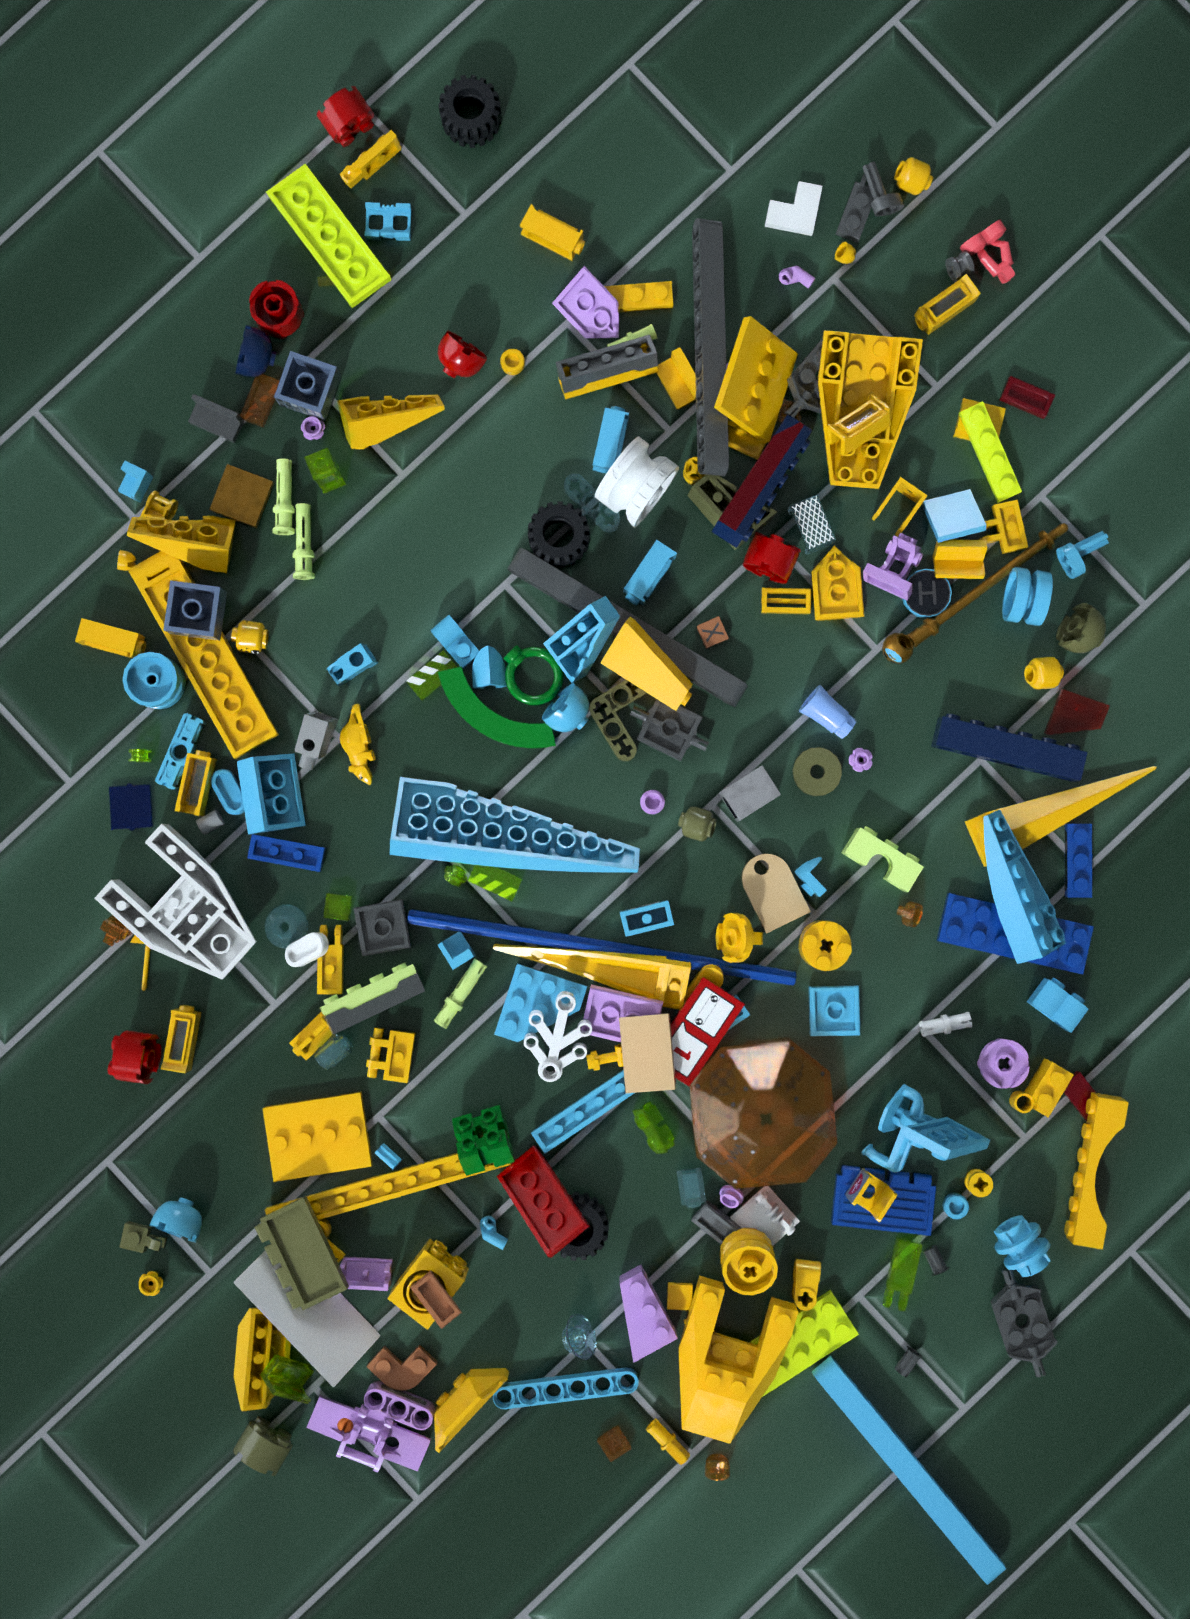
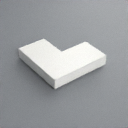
M799 181L794 204L770 200L765 227L812 236L822 186Z

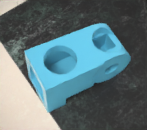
M360 643L338 658L327 670L337 686H341L366 669L378 664V661L368 646Z

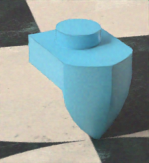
M822 857L805 862L795 871V874L803 882L801 887L810 896L814 894L816 897H820L827 891L810 873L823 859Z

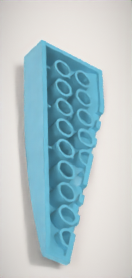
M400 777L390 837V855L529 870L638 872L640 848L611 838L606 840L597 837L596 833L590 831L585 833L574 829L573 825L556 823L550 817L515 805L512 807L504 805L500 800L494 798L490 800L478 796L477 792L471 790L466 792L458 789L457 785L406 777Z

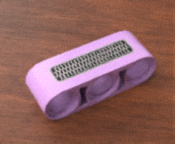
M382 1381L371 1383L364 1396V1405L372 1412L417 1430H425L432 1424L435 1406L425 1398L405 1390L391 1389ZM378 1392L383 1399L375 1400L372 1398L371 1393ZM401 1401L405 1404L406 1408L397 1409L394 1406V1402ZM425 1411L429 1417L425 1419L420 1418L417 1412Z

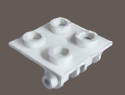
M767 1184L730 1216L742 1228H753L765 1233L771 1240L772 1246L784 1235H791L796 1230L794 1226L800 1222Z

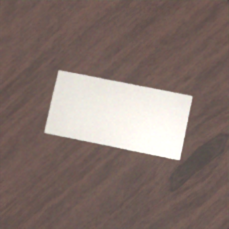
M264 1251L234 1281V1284L332 1387H335L381 1335L341 1293L305 1310H302L301 1306L293 1309L286 1296V1292L291 1290L292 1287L289 1286L283 1289L275 1272L277 1268L281 1267V1264L278 1263L272 1266L266 1251Z

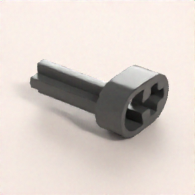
M871 162L864 165L862 168L874 199L871 202L874 215L876 217L886 216L900 211L905 206L901 194H886L876 163Z

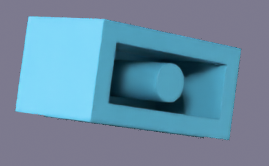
M668 900L620 911L626 937L674 925Z

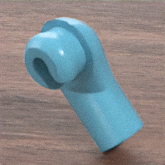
M487 1215L483 1217L480 1221L482 1238L503 1250L508 1238L497 1233L496 1220L493 1216Z

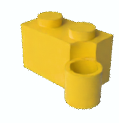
M1044 1058L1024 1092L1015 1091L1011 1094L1009 1098L1011 1107L1021 1113H1028L1034 1109L1049 1118L1074 1074ZM1021 1096H1025L1026 1104L1018 1108L1017 1100Z

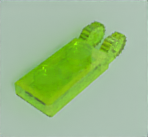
M896 1237L885 1285L883 1307H890L895 1290L901 1292L898 1300V1310L905 1311L909 1294H912L922 1250L921 1243Z

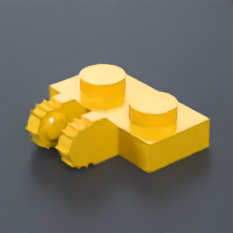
M1018 500L993 505L994 519L987 520L985 523L986 529L996 526L997 534L987 535L979 540H986L987 544L999 541L1002 554L1027 549L1028 543Z

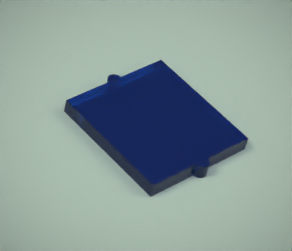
M128 783L127 786L109 787L111 830L129 829L134 831L135 828L153 827L150 784L133 785Z

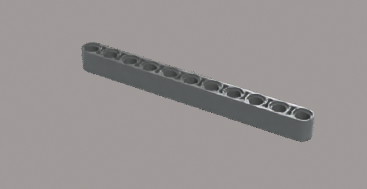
M696 218L692 229L697 464L699 474L725 476L729 466L728 417L714 408L726 373L723 226L721 221Z
M523 548L518 550L507 568L515 576L578 614L589 604L603 598L600 594ZM610 601L620 615L611 634L617 636L626 620L632 617L692 683L732 707L737 706L748 687L746 683Z

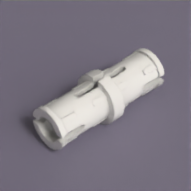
M969 1012L953 1016L945 1014L937 1019L919 1021V1026L922 1027L920 1031L923 1037L943 1032L944 1034H951L953 1030L972 1028V1022H969L972 1019Z

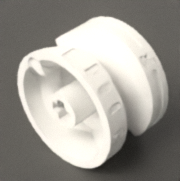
M639 436L619 455L595 493V498L613 512L618 513L620 510L626 509L627 519L634 528L646 518L658 503L679 470V466L667 457L658 456L651 459L648 455L649 443Z

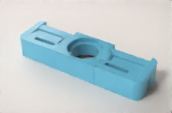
M188 713L183 714L155 778L157 784L172 790L178 789L176 784L178 785L183 774L187 754L184 758L179 759L175 756V748L179 745H184L187 748V753L194 754L197 747L194 742H197L203 728L202 724L206 725L205 720Z

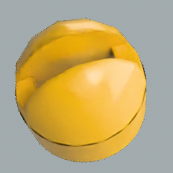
M847 242L841 243L835 252V260L843 264L852 263L855 260V248Z
M120 550L117 569L128 571V569L136 565V557L131 552Z

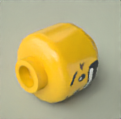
M242 620L238 624V628L233 627L231 642H236V648L240 652L259 654L262 649L267 648L269 630L265 629L264 624L261 622Z

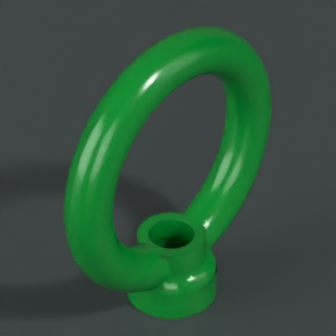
M516 645L503 658L508 663L505 670L507 688L518 701L527 705H542L551 701L559 693L563 684L564 674L547 649L541 647L521 649ZM534 656L545 659L551 665L554 673V680L549 690L537 696L522 692L515 681L517 666L524 659Z

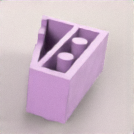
M641 1264L619 1276L633 1363L678 1339L676 1328Z

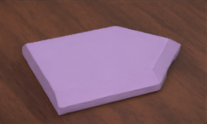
M584 266L552 304L584 338H619V302Z

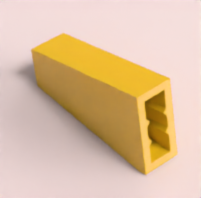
M629 617L602 659L601 664L675 711L680 704L685 706L692 696L689 690L693 684L636 620Z

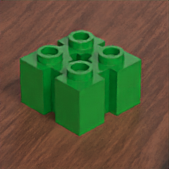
M500 1105L481 1110V1116L474 1118L471 1113L452 1118L454 1134L458 1141L456 1143L458 1159L466 1176L485 1171V1165L493 1163L495 1167L515 1162L512 1146L508 1139L510 1136L507 1121Z

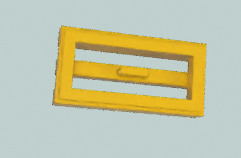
M761 589V613H811V589ZM767 594L806 595V599L767 598ZM767 604H805L806 608L767 607Z

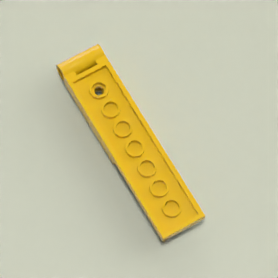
M160 551L128 569L233 758L237 759L278 736L277 730L235 658L233 650L223 632H221V639L218 641L173 635L163 630L170 580L195 584L182 560Z

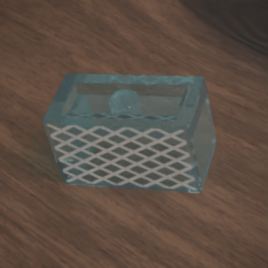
M818 495L789 506L787 511L789 515L793 514L806 546L804 550L806 555L833 545L836 538Z

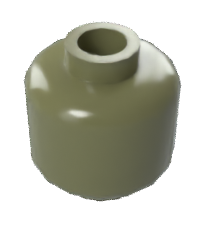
M693 806L686 813H681L678 826L682 827L684 837L703 842L708 837L712 838L717 820L713 817L711 811Z

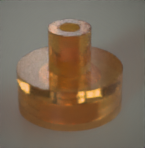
M910 901L905 907H898L897 915L902 916V923L904 925L915 928L919 924L923 914L921 904Z

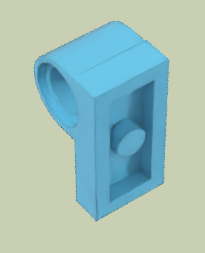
M450 615L430 630L463 669L475 659L479 652Z

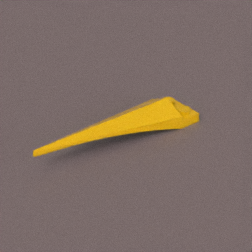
M1148 767L985 812L965 821V824L982 864L986 867L984 816L1001 810L1020 847L1024 849L1151 773L1157 767Z
M507 944L493 945V949L546 964L626 993L664 1001L662 1007L680 1010L684 1005L691 969L690 962L666 959V956Z

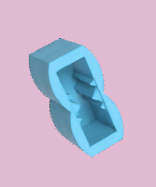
M1043 978L1027 1000V1003L1062 1029L1072 1033L1088 1011V1008L1084 1005L1085 1000L1074 992L1071 995L1063 990L1066 986L1059 980Z

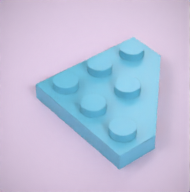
M517 963L494 1035L519 1042L524 1039L526 1034L537 1033L536 1027L529 1023V1014L533 1010H540L543 1013L544 1022L547 1026L556 1023L558 1014L556 997L562 991L571 992L576 999L575 1008L568 1013V1016L579 1011L587 986ZM563 997L561 1001L563 1003H569L570 999L568 997ZM538 1015L532 1017L533 1021L541 1019Z

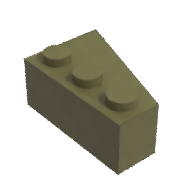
M705 475L692 486L687 496L711 524L715 526L738 490L735 485L720 476ZM763 506L762 509L766 512L758 524L753 522L750 526L754 531L749 539L754 536L755 532L760 531L771 522L777 511ZM741 540L737 548L732 545L731 547L737 550L745 541Z

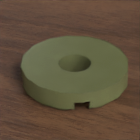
M817 747L802 752L796 758L792 774L796 786L803 793L811 796H823L832 792L837 787L842 776V769L835 754L830 750ZM819 765L823 768L824 773L820 779H815L811 776L810 770L812 766Z

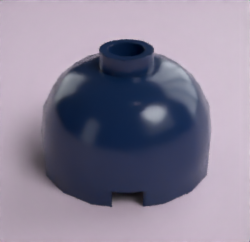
M246 325L235 374L245 377H258L265 373L268 365H274L276 351H272V341L264 331Z

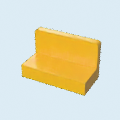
M681 347L671 352V358L658 364V372L656 373L678 410L696 400L695 372Z
M954 539L939 543L936 541L933 553L935 577L984 579L985 568L983 561L987 551V541Z

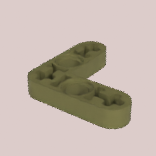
M628 680L621 682L596 697L589 706L590 714L615 756L623 762L632 760L636 755L637 748L616 712L647 694L644 690L637 688L634 692L638 695L633 697L631 689L626 686V684L631 683ZM619 689H623L628 693V699L623 703L617 702L614 698L615 692ZM598 702L601 705L606 704L607 707L604 711L607 717L611 713L614 718L607 719L602 725L599 720H603V716L600 712L595 714L593 711L596 709L595 704ZM609 723L619 725L620 732L617 736H609L606 733V726ZM623 734L627 738L622 740L624 745L632 747L629 757L625 754H619L621 751L619 743L615 746L612 741L621 738Z

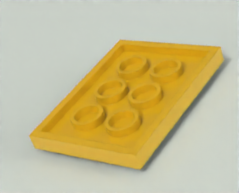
M744 317L714 408L762 443L770 442L788 387L787 379L792 374L798 353L753 317Z
M362 1091L263 1108L273 1182L372 1167L373 1163Z

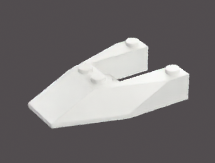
M161 824L145 843L182 875L153 908L120 879L110 880L94 899L150 949L217 978L224 979L257 941L219 874L171 825Z

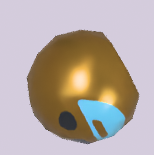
M893 633L883 642V655L892 663H904L913 654V642L903 633Z

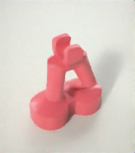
M1000 219L960 246V250L962 252L967 251L970 256L977 254L979 260L992 277L998 276L1001 283L1005 284L1014 277L1015 272L1011 267L1014 262L1009 242L998 240L1006 231V227ZM985 246L999 247L1002 262L997 264L985 251Z

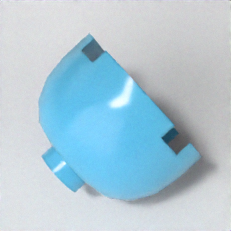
M571 683L558 694L560 697L555 703L552 701L542 715V720L555 731L570 732L575 728L581 729L588 721L586 717L589 712L587 695L581 688Z
M180 1197L179 1201L163 1203L153 1215L150 1226H154L160 1231L179 1238L184 1236L188 1238V1241L196 1243L202 1228V1217L200 1212L192 1207L194 1202Z

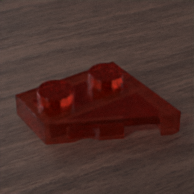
M1061 689L1044 733L1054 735L1057 733L1101 729L1110 705Z

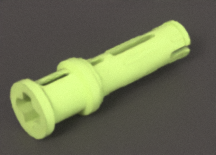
M277 459L276 505L273 507L275 527L272 529V532L277 535L295 534V529L292 528V517L295 513V508L292 506L291 501L292 460Z
M300 503L295 505L296 550L292 553V557L295 558L293 578L311 580L315 578V574L312 572V559L315 558V553L311 550V505ZM302 520H304L305 538L302 537Z

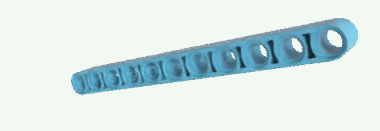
M830 1355L812 1370V1374L981 1579L988 1585L1007 1568L998 1555L837 1361Z

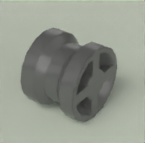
M967 251L959 253V256L956 258L950 257L946 259L947 273L953 282H957L965 274L970 276L975 272L973 260Z

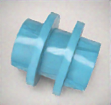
M1022 1215L1007 1219L995 1229L994 1233L998 1241L995 1243L994 1248L1000 1255L1008 1254L1003 1262L1008 1270H1017L1022 1277H1028L1042 1271L1051 1262L1047 1251L1050 1249V1243L1046 1238H1037L1041 1233V1228L1036 1222L1028 1223Z

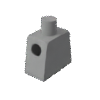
M317 711L304 715L295 746V752L302 754L299 767L313 770L316 759L325 757L338 722L337 718Z

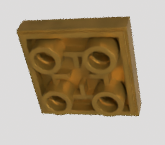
M227 464L209 510L257 528L274 482Z

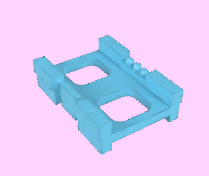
M365 202L366 228L364 236L366 240H381V237H383V239L395 238L397 241H411L412 208L410 203H396V207L394 205L390 207V205L385 206L383 204L381 206L380 203ZM371 215L383 216L382 229L369 228V218ZM395 216H407L406 230H395L393 228Z

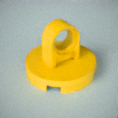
M725 914L723 916L725 918L723 923H718L716 929L717 950H722L724 955L722 959L729 963L744 962L749 957L753 945H763V932H753L751 922L743 914Z

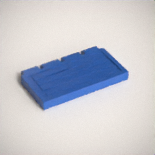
M842 1165L841 1174L836 1173L831 1216L832 1225L931 1236L936 1186L931 1184V1175L913 1173L912 1182H909V1172L899 1171L894 1173L888 1171V1178L884 1179V1169L864 1167L866 1171L888 1184L898 1194L881 1222H878L868 1210L859 1204L854 1206L845 1196L859 1174L860 1167ZM869 1184L862 1196L865 1198L872 1197L875 1193L874 1186Z

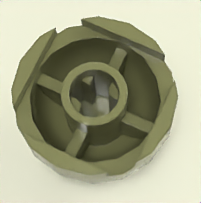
M1081 603L1072 609L1075 613L1071 617L1067 615L1064 617L1056 634V639L1060 641L1058 644L1073 653L1089 652L1099 647L1105 639L1106 621L1103 615L1089 603Z

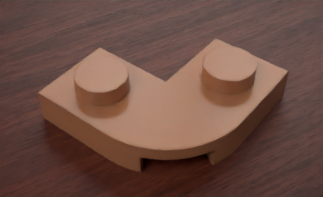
M420 1344L404 1362L400 1361L384 1346L366 1367L389 1388L404 1391L418 1385L437 1365L438 1361Z

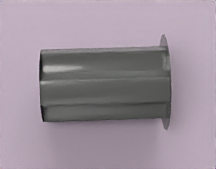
M936 1245L929 1246L923 1250L933 1271L932 1276L941 1274L950 1268L946 1266Z
M906 1346L908 1348L895 1367V1370L904 1377L909 1375L920 1358L923 1359L922 1355L910 1346Z

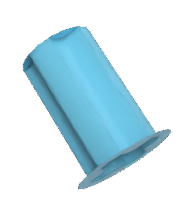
M385 1143L374 1153L393 1170L403 1160Z

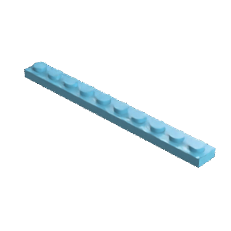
M745 1006L730 1028L750 1016ZM624 1069L531 1131L532 1136L544 1154L634 1094L625 1092Z

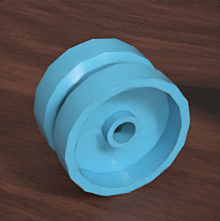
M1014 567L1011 570L1006 583L1002 604L1004 621L1017 623L1023 618L1028 625H1042L1048 613L1052 596L1053 579L1050 572L1037 570L1031 575L1027 568Z
M146 652L138 654L129 661L123 674L124 689L129 697L138 704L159 710L169 708L177 703L185 692L186 679L184 671L177 662L160 653Z

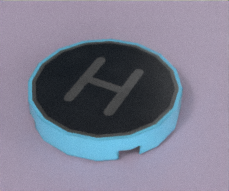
M932 569L918 570L906 580L912 583V594L908 601L902 599L903 604L916 617H935L943 612L951 601L952 590L949 581L946 578H936L935 571Z

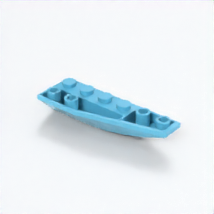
M998 810L983 817L986 863L997 912L1015 960L1019 964L1043 958L1065 945L1066 941L1064 939V932L1057 921L1054 906L1050 903L1048 895L1001 810Z

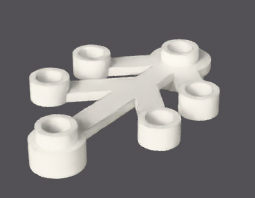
M562 991L556 997L558 1014L553 1034L544 1022V1015L540 1010H533L529 1014V1023L536 1027L550 1048L548 1057L538 1045L539 1038L535 1033L525 1035L524 1046L531 1050L540 1063L538 1074L547 1082L558 1080L562 1075V1068L577 1059L585 1058L587 1055L586 1045L578 1042L573 1045L570 1053L558 1059L561 1049L579 1038L589 1036L592 1033L591 1022L581 1020L577 1028L563 1036L568 1013L573 1011L576 1005L575 996L569 991ZM563 997H568L570 999V1002L563 1003L561 999ZM538 1015L541 1019L533 1021L532 1017ZM587 1025L589 1030L582 1031L580 1027ZM533 1038L536 1042L529 1044L527 1040ZM577 1048H582L584 1052L582 1054H578L575 1052V1050ZM553 1066L555 1070L549 1072L546 1070V1067Z

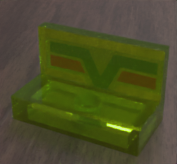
M275 1354L260 1374L271 1393L275 1396L309 1404L311 1401L302 1387L314 1372L309 1364Z

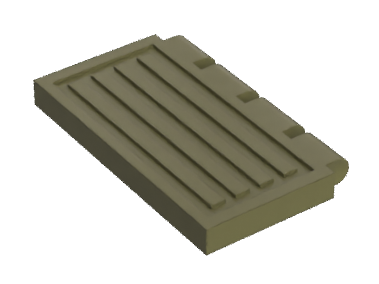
M307 1196L260 1218L261 1223L255 1226V1230L262 1243L267 1240L271 1242L264 1249L272 1266L278 1263L281 1264V1267L277 1268L275 1272L283 1289L289 1286L292 1287L291 1290L286 1292V1296L293 1309L301 1306L302 1310H305L349 1288Z

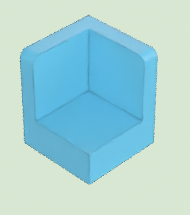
M124 461L121 470L126 475L118 491L141 503L153 476L146 470Z
M457 932L437 944L453 970L476 956L462 932Z

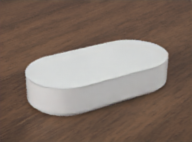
M312 932L292 942L285 950L287 963L292 967H302L322 957L328 951V939L321 932Z

